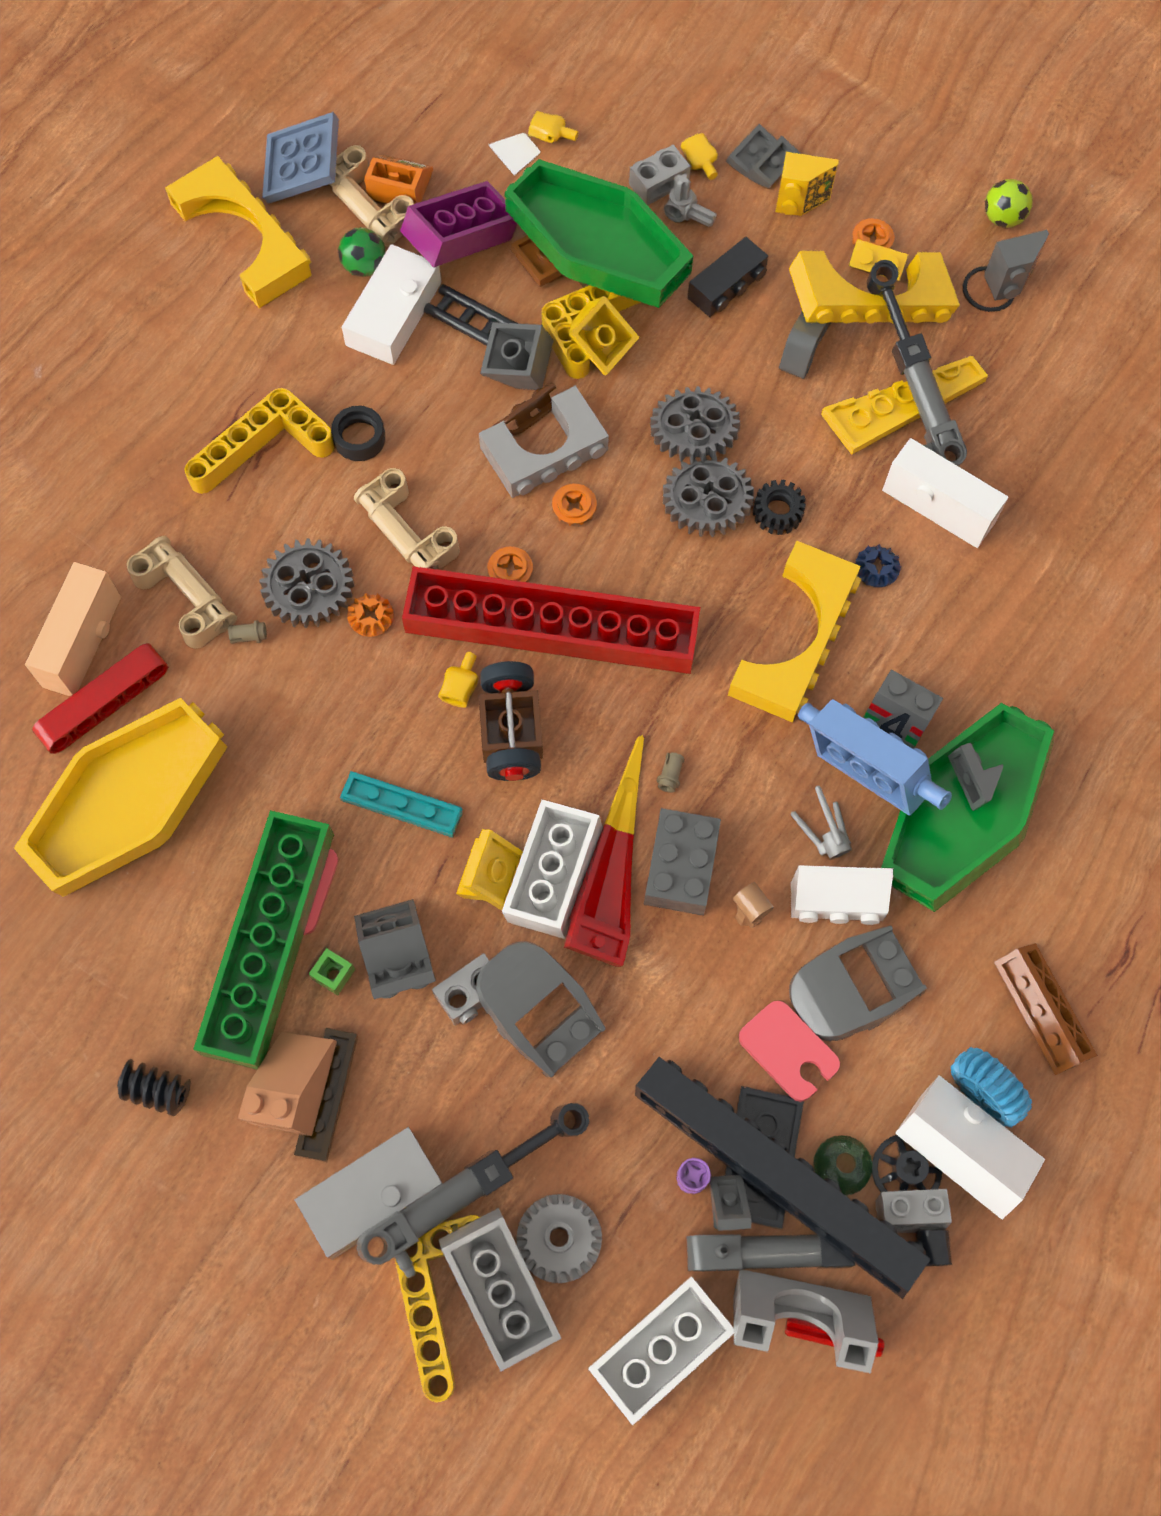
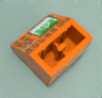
M387 155L373 157L364 177L367 195L372 200L387 204L397 196L406 195L413 200L414 204L419 203L427 188L433 167Z

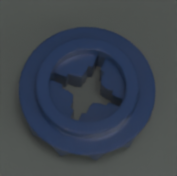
M880 544L874 547L868 545L862 552H859L855 561L856 565L861 566L858 577L862 578L865 584L872 587H886L892 584L898 578L901 570L899 556H896L891 548L886 549L881 547ZM877 558L881 560L882 565H886L882 567L879 574H877L878 570L876 565H874Z

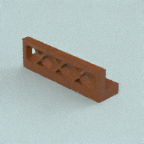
M1036 943L1018 948L994 962L1055 1075L1098 1056Z

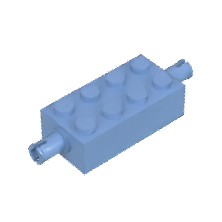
M834 699L821 711L810 703H806L798 713L799 720L809 724L817 756L910 816L924 800L929 801L940 810L944 809L950 802L952 793L932 782L926 754L918 748L912 749L907 746L896 734L886 733L872 719L862 718L856 714L852 707L847 704L842 705Z

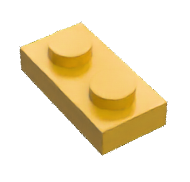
M857 239L849 266L870 272L876 262L889 260L898 268L897 281H900L908 254Z

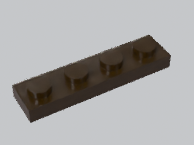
M326 1028L324 1038L336 1040L337 1043L312 1136L299 1134L294 1152L295 1156L322 1162L328 1161L358 1039L357 1034Z

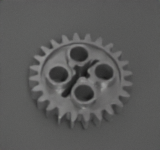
M697 386L695 392H691L686 387L685 393H681L676 389L675 397L666 394L665 402L658 401V408H653V417H650L651 436L654 437L655 445L660 444L661 452L669 450L670 458L679 454V461L682 462L685 457H689L690 462L693 463L696 457L705 462L706 456L709 455L715 460L716 452L723 455L726 454V447L732 448L733 440L738 439V432L740 431L739 412H736L735 404H729V397L721 399L720 391L712 395L711 388L701 392L700 387Z
M717 455L715 460L707 461V458H705V462H698L695 459L690 465L682 461L681 470L673 468L672 476H667L666 484L663 485L665 513L670 514L671 522L678 521L679 529L687 525L688 534L693 533L697 529L699 530L700 537L704 535L705 531H709L711 537H714L715 530H719L725 535L727 526L732 530H736V522L743 524L745 515H750V509L753 506L754 487L751 486V478H745L746 470L737 471V462L730 466L727 465L728 458L726 457L721 462H717Z
M309 538L306 539L303 546L300 545L298 540H295L294 548L291 549L287 544H284L285 552L283 554L275 550L274 553L277 559L266 560L270 568H262L261 570L265 578L259 579L263 588L260 592L262 597L266 598L264 600L266 607L271 608L274 617L280 614L283 623L291 618L293 627H296L299 621L303 622L305 628L308 627L309 621H314L315 625L319 627L321 618H324L329 623L331 622L329 614L333 613L340 616L338 606L347 608L348 604L345 598H352L353 596L351 589H349L354 587V581L351 578L353 577V572L351 568H348V559L343 558L341 550L334 552L331 543L323 548L321 540H318L315 546L311 545ZM312 563H319V565L314 568H308V566ZM286 576H293L289 581H282ZM325 585H332L329 590H321ZM300 598L307 599L304 603H295Z

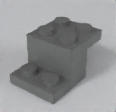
M414 899L354 916L358 943L368 972L370 989L374 999L391 998L401 991L422 989L429 983L436 981Z

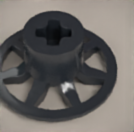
M898 1135L886 1139L874 1153L871 1168L872 1176L880 1192H888L883 1184L893 1180L900 1182L899 1191H907L908 1187L912 1185L917 1190H927L922 1181L928 1174H935L934 1184L930 1190L939 1188L942 1171L936 1166L935 1168L929 1167L926 1158L918 1151H907L903 1139ZM897 1141L899 1155L896 1158L882 1154L888 1145ZM879 1159L892 1166V1172L881 1179L878 1174Z

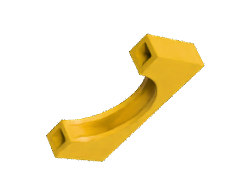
M219 156L165 187L171 205L185 222L203 214L229 213L248 220L261 232L263 240L257 258L250 267L239 274L245 293L258 308L263 307L312 276L309 267L311 260L306 251L298 249L292 235L288 231L284 232L281 229L277 218L273 214L269 215L266 212V208L260 198L252 196L244 180L239 181L232 166L229 163L225 164Z
M799 251L789 267V271L806 323H893L883 296L867 293L848 283L832 267L824 251ZM918 252L906 268L908 278L907 291L895 295L905 322L914 323L947 322L960 304L941 252Z
M796 541L785 565L782 577L794 582L810 598L818 619L817 636L803 653L786 662L764 665L741 660L730 684L728 696L793 722L796 713L798 714L802 706L809 700L804 697L807 688L813 691L820 675L815 673L818 664L824 666L830 652L826 648L828 641L834 642L841 627L836 624L839 616L845 618L851 602L847 601L850 593L856 594L862 578L857 577L861 566Z

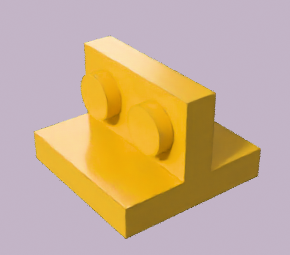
M482 829L479 838L475 839L456 894L464 899L487 901L502 910L523 851L492 830Z

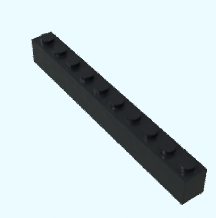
M661 1057L657 1058L636 1084L635 1096L893 1293L904 1299L931 1260L925 1255V1250L919 1244L911 1240L907 1242L897 1234V1230L892 1224L883 1219L879 1221L869 1214V1209L865 1204L857 1199H849L841 1193L842 1189L837 1183L829 1178L824 1180L814 1172V1168L809 1162L802 1158L796 1159L786 1152L787 1148L782 1142L775 1138L769 1139L760 1132V1127L749 1118L742 1119L734 1113V1108L727 1101L721 1098L717 1100L710 1095L703 1083L696 1079L691 1081L683 1075L682 1069L671 1060L666 1062Z

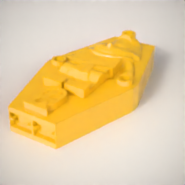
M179 698L83 747L74 755L14 849L53 892L64 897L161 847L170 839L227 749V746L221 740L224 734L213 722L208 726L201 718L205 714L194 702L187 705L182 698Z

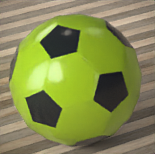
M1005 179L996 183L988 191L985 199V212L989 220L996 226L1011 228L1021 224L1029 216L1033 206L1032 194L1029 188L1021 181L1015 179Z

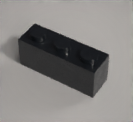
M745 236L689 282L687 298L710 318L717 311H723L733 298L743 295L748 286L755 280L760 281L765 276L769 256Z

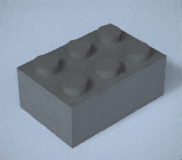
M661 808L643 905L704 916L721 819Z

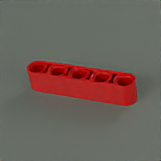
M143 644L40 718L34 724L32 731L51 754L59 753L162 678L168 671L169 666L151 644Z

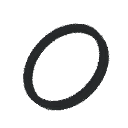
M987 266L977 267L970 271L963 282V294L972 306L986 312H997L1007 308L1013 302L1014 298L1009 299L1005 304L998 307H985L976 303L967 291V282L975 273L986 271Z

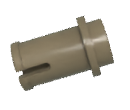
M258 620L251 624L229 625L228 627L231 644L247 641L261 643L262 640L267 639L266 625L264 622L259 623Z
M673 752L666 754L662 773L656 779L660 790L672 793L680 786L678 779L685 760L682 755Z

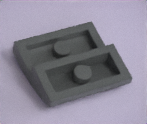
M758 124L729 155L726 162L753 182L770 188L782 175L786 152L798 154L800 152L783 136L777 140L764 127Z

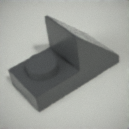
M968 743L960 746L948 757L972 811H975L991 801L1004 765L983 770L980 756L975 752L972 744Z
M740 1175L710 1177L714 1228L718 1229V1231L750 1229L751 1213L743 1178Z

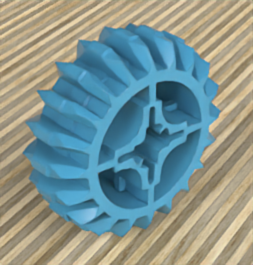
M970 1047L954 1060L955 1062L950 1066L951 1075L955 1083L960 1087V1091L1000 1124L1013 1127L1028 1115L1032 1108V1100L1029 1097L1028 1091L1023 1087V1083L1015 1077V1074L1011 1073L1007 1066L1000 1063L997 1058H993L989 1052Z

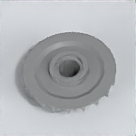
M563 1194L546 1196L533 1203L525 1211L519 1222L517 1247L529 1271L542 1280L552 1283H566L580 1278L592 1268L601 1250L602 1233L599 1221L589 1206L574 1196ZM555 1229H563L568 1233L569 1240L562 1247H556L550 1242V1235Z

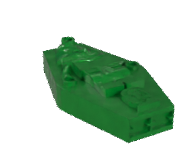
M538 159L531 167H527L522 176L515 183H511L505 191L507 213L557 270L569 279L660 308L692 273L693 254L637 193L625 186Z
M1000 703L928 758L932 782L951 792L952 797L948 805L942 810L927 800H924L910 816L900 810L881 868L893 869V888L936 912L1019 847L1026 836L1054 744V730L1046 722L1034 720L1026 716L1017 707H1009ZM968 743L972 744L975 752L980 756L983 770L1004 765L991 801L975 811H972L948 757L957 748Z

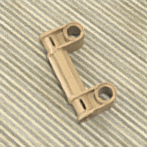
M350 146L337 156L335 182L330 185L336 196L345 203L368 229L377 233L386 247L390 246L403 236L400 230L408 206L413 205L414 202L409 196L400 195L383 208H380L358 185L361 181L365 180L364 177L369 168L366 152L361 146Z
M389 468L355 493L354 501L368 511V517L377 525L408 563H413L416 567L440 570L458 557L460 547L457 534L452 528L446 526L439 527L425 539L421 540L395 511L394 507L405 501L409 494L406 478L401 470ZM393 484H400L396 488H389ZM444 542H451L447 547L440 546Z
M166 536L158 537L147 547L128 559V572L134 585L140 589H149L166 576L175 583L196 607L180 619V632L186 645L194 649L201 648L219 634L227 631L229 625H234L237 616L234 612H229L225 608L219 595L214 592L185 557L172 548L170 545L171 541ZM148 569L144 573H138L140 570ZM193 628H200L195 633H188Z

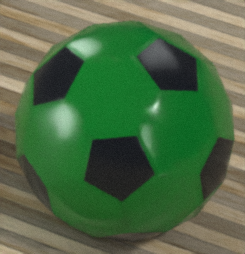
M362 227L346 232L340 240L338 247L339 260L344 269L352 275L360 277L372 275L386 253L384 242L380 236L371 229Z

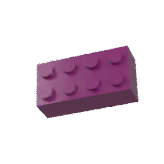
M488 181L408 206L400 232L433 267H437L510 241L517 223L507 213L505 199Z

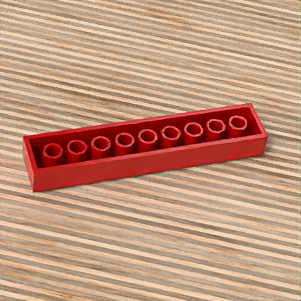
M413 566L402 622L405 633L691 674L700 607Z

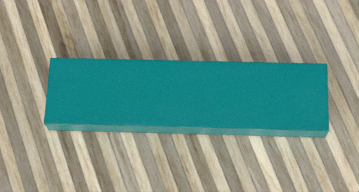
M350 771L340 796V800L452 838L463 813L462 807Z

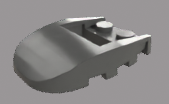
M887 926L847 938L809 961L792 977L789 986V996L798 1016L821 1040L838 1041L851 1037L855 1033L867 1029L870 1031L880 1026L883 1021L905 1008L907 1003L915 997L923 995L927 987L925 984H922L893 933L892 926ZM861 945L864 947L893 1000L871 1011L867 1008L839 956Z
M520 941L506 946L484 965L478 975L476 989L479 1001L486 1013L491 1016L496 1024V1030L521 1055L542 1069V1073L546 1077L552 1078L556 1071L594 1037L606 1029L584 989L550 954L532 942ZM563 983L580 1006L533 1047L516 1027L515 1023Z

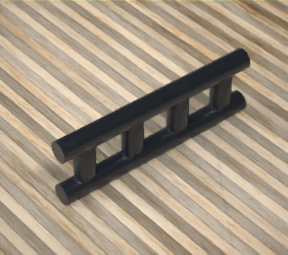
M442 284L438 290V293L444 296L439 304L434 306L427 303L424 307V313L486 346L492 322L519 324L445 284ZM453 302L466 308L459 319L446 312ZM476 313L489 320L482 330L469 324Z

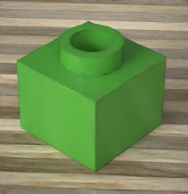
M326 948L310 971L309 976L313 981L338 996L354 973L355 968L353 964ZM332 970L339 971L335 979H329L328 977Z

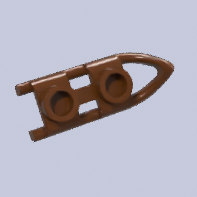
M550 383L543 388L536 389L532 394V398L521 404H516L508 416L496 422L493 426L502 421L506 425L515 419L519 428L509 431L512 436L521 434L552 411V400L549 393L556 389V386ZM537 408L539 413L531 417L530 412Z

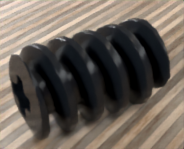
M129 1059L126 1062L117 1084L118 1095L121 1100L127 1101L131 1099L133 1104L143 1103L144 1107L148 1109L155 1107V1110L161 1113L167 1110V1114L170 1116H175L181 1111L188 1098L191 1079L187 1080L183 1086L181 1085V1075L179 1074L170 1082V1072L167 1070L158 1078L157 1067L153 1066L149 1073L145 1074V1063L139 1064L138 1068L133 1070L134 1060Z

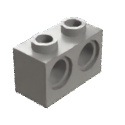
M671 145L631 166L629 185L649 205L670 194L674 188L677 175L687 174L690 178L691 166L677 148Z
M484 953L432 989L435 998L454 1025L460 1022L463 1025L470 1022L478 1015L477 1010L483 1007L479 1001L475 984L481 969L489 961ZM458 994L464 995L467 1001L462 1007L455 1008L450 1005V1000L453 996Z
M947 1189L881 1192L875 1201L877 1219L879 1221L883 1219L896 1228L897 1233L946 1230L952 1223Z

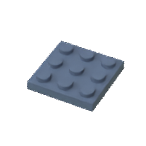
M334 112L267 134L262 198L268 204L335 182L339 118Z

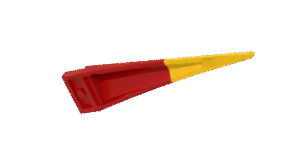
M643 735L639 736L635 741L569 917L571 922L564 948L615 967H622L624 965L631 937L632 856L637 793L644 743Z

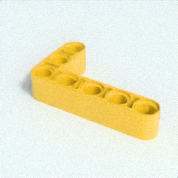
M589 285L545 304L542 308V325L553 338L552 348L566 373L574 379H581L587 376L590 370L589 357L569 336L572 321L589 302L605 296L618 312L641 302Z
M278 388L269 393L190 459L185 465V474L193 491L200 494L208 493L283 429L314 456L324 458L331 455L335 447L331 429L289 390Z
M476 1215L443 1222L418 1238V1251L410 1259L413 1262L416 1273H421L425 1277V1286L421 1291L412 1292L409 1289V1278L406 1277L404 1271H401L395 1260L422 1389L425 1396L433 1402H442L450 1398L455 1389L453 1370L429 1266L430 1260L445 1257L442 1249L439 1250L434 1247L433 1238L440 1231L450 1234L480 1218ZM423 1306L429 1307L433 1313L432 1321L427 1326H419L415 1320L417 1310ZM430 1340L436 1341L440 1346V1355L434 1361H428L423 1356V1347ZM437 1375L444 1376L448 1382V1389L442 1396L434 1395L430 1389V1382Z

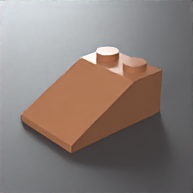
M281 1032L246 1087L238 1119L258 1127L312 1136L337 1041Z

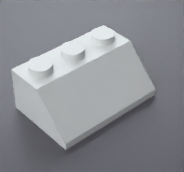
M798 866L791 881V918H799V921L804 923L817 922L818 919H830V922L835 924L848 923L849 920H861V923L865 925L878 924L884 920L889 911L893 869Z

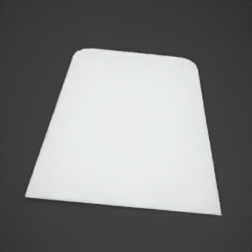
M525 133L488 144L513 175L517 174L540 154V150Z

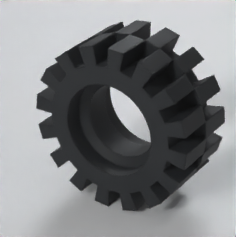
M772 480L770 486L768 483H765L762 489L758 490L754 502L753 516L755 515L756 524L761 522L760 528L762 530L769 527L768 533L773 534V530H777V535H782L784 529L788 534L792 532V528L796 529L799 526L806 507L805 496L801 495L802 490L799 487L794 490L795 484L790 482L789 486H786V480H781L778 485L776 480ZM775 500L783 501L789 505L790 511L786 514H776L769 509V503Z

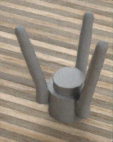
M816 786L815 790L831 830L822 836L824 841L821 842L795 811L791 812V816L817 846L820 855L827 854L829 859L832 860L852 850L850 847L851 842L846 833L838 802H833L834 814L838 825L837 829L820 786Z

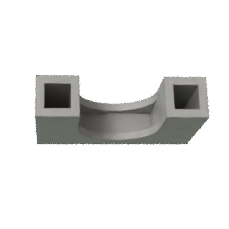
M576 386L552 397V413L568 437L564 445L555 452L538 455L525 451L518 445L503 421L479 433L481 450L512 498L518 495H525L534 487L542 483H549L556 479L558 475L568 470L573 471L580 467L582 463L592 458L597 459L608 451L609 435Z
M740 1269L733 1296L734 1345L768 1352L775 1320L780 1318H797L815 1324L831 1337L834 1344L836 1366L871 1373L878 1347L871 1296Z

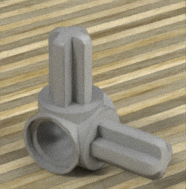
M687 174L677 175L674 188L669 194V201L664 206L666 216L677 223H681L683 220L688 221L691 218L706 226H712L717 214L697 204V197L690 189V180Z

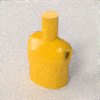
M539 111L535 113L529 126V136L548 143H554L560 137L576 141L579 131L565 127L566 122L562 116L550 115Z
M696 134L682 142L681 149L691 169L703 168L709 180L715 179L718 173L712 163L717 160L718 154L716 149L707 140L705 134Z
M466 652L460 667L451 666L446 670L444 682L438 694V697L445 703L462 708L467 706L470 696L479 681L477 673L471 671L477 658L474 653Z

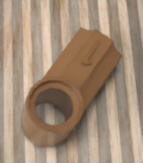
M755 882L744 887L733 897L737 904L735 919L741 926L753 928L774 908Z

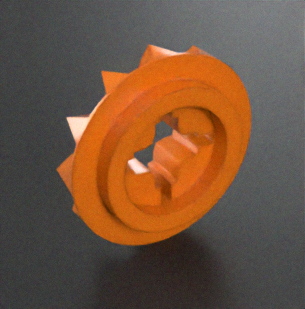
M865 219L855 226L852 233L853 245H856L857 239L871 243L870 236L873 232H875L876 240L872 244L890 249L894 243L895 235L893 229L889 224L880 219Z
M568 484L558 489L552 499L553 513L556 514L559 521L567 522L569 526L577 523L582 526L585 521L592 519L597 508V500L594 493L588 487L581 484ZM577 501H580L579 510L577 508L569 510V502L575 504Z
M512 546L503 547L491 555L487 566L489 577L529 582L533 572V563L528 553L524 550ZM513 560L514 568L518 570H513L512 574L508 576L506 569L503 568H508L510 561Z
M365 593L364 596L355 598L352 605L348 607L347 619L349 625L359 635L366 637L378 636L384 633L393 622L394 613L388 599H384L378 593L376 595ZM364 608L370 611L376 609L377 621L370 616L364 618L366 616Z

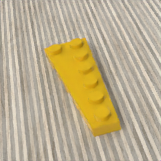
M973 356L932 370L945 404L986 382L988 377L987 373ZM903 380L895 382L891 387L880 391L879 389L872 390L866 396L857 399L852 397L822 409L821 413L851 455L920 418L907 381L903 382Z

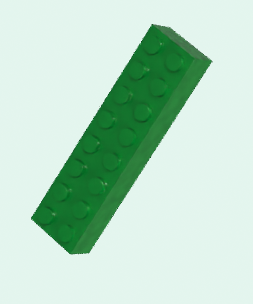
M270 810L193 1048L201 1056L256 1070L266 1057L334 837L329 824Z

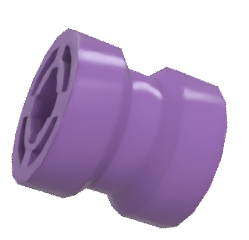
M698 1158L687 1159L677 1171V1184L687 1194L700 1193L708 1185L711 1172L709 1166L703 1160Z

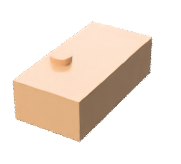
M76 562L73 563L25 663V666L42 688L67 696H72L79 690L102 638L108 635L111 618L121 599L107 572Z

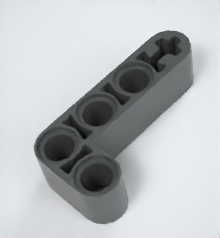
M802 311L788 336L779 370L805 379L812 364L815 351L831 322L824 324L806 323Z

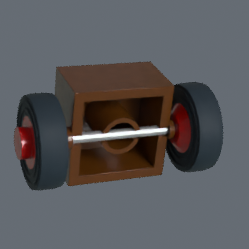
M505 661L488 665L482 669L480 679L482 689L489 694L479 695L482 753L488 776L501 781H518L532 778L540 773L541 759L543 758L538 690L528 691L534 685L533 669L526 663Z

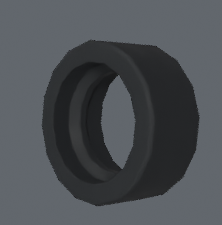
M363 405L350 406L339 412L331 424L334 445L338 453L346 459L366 461L375 457L385 444L383 421L380 415L372 408ZM355 423L369 424L375 430L374 436L362 444H351L344 441L342 433L349 425Z

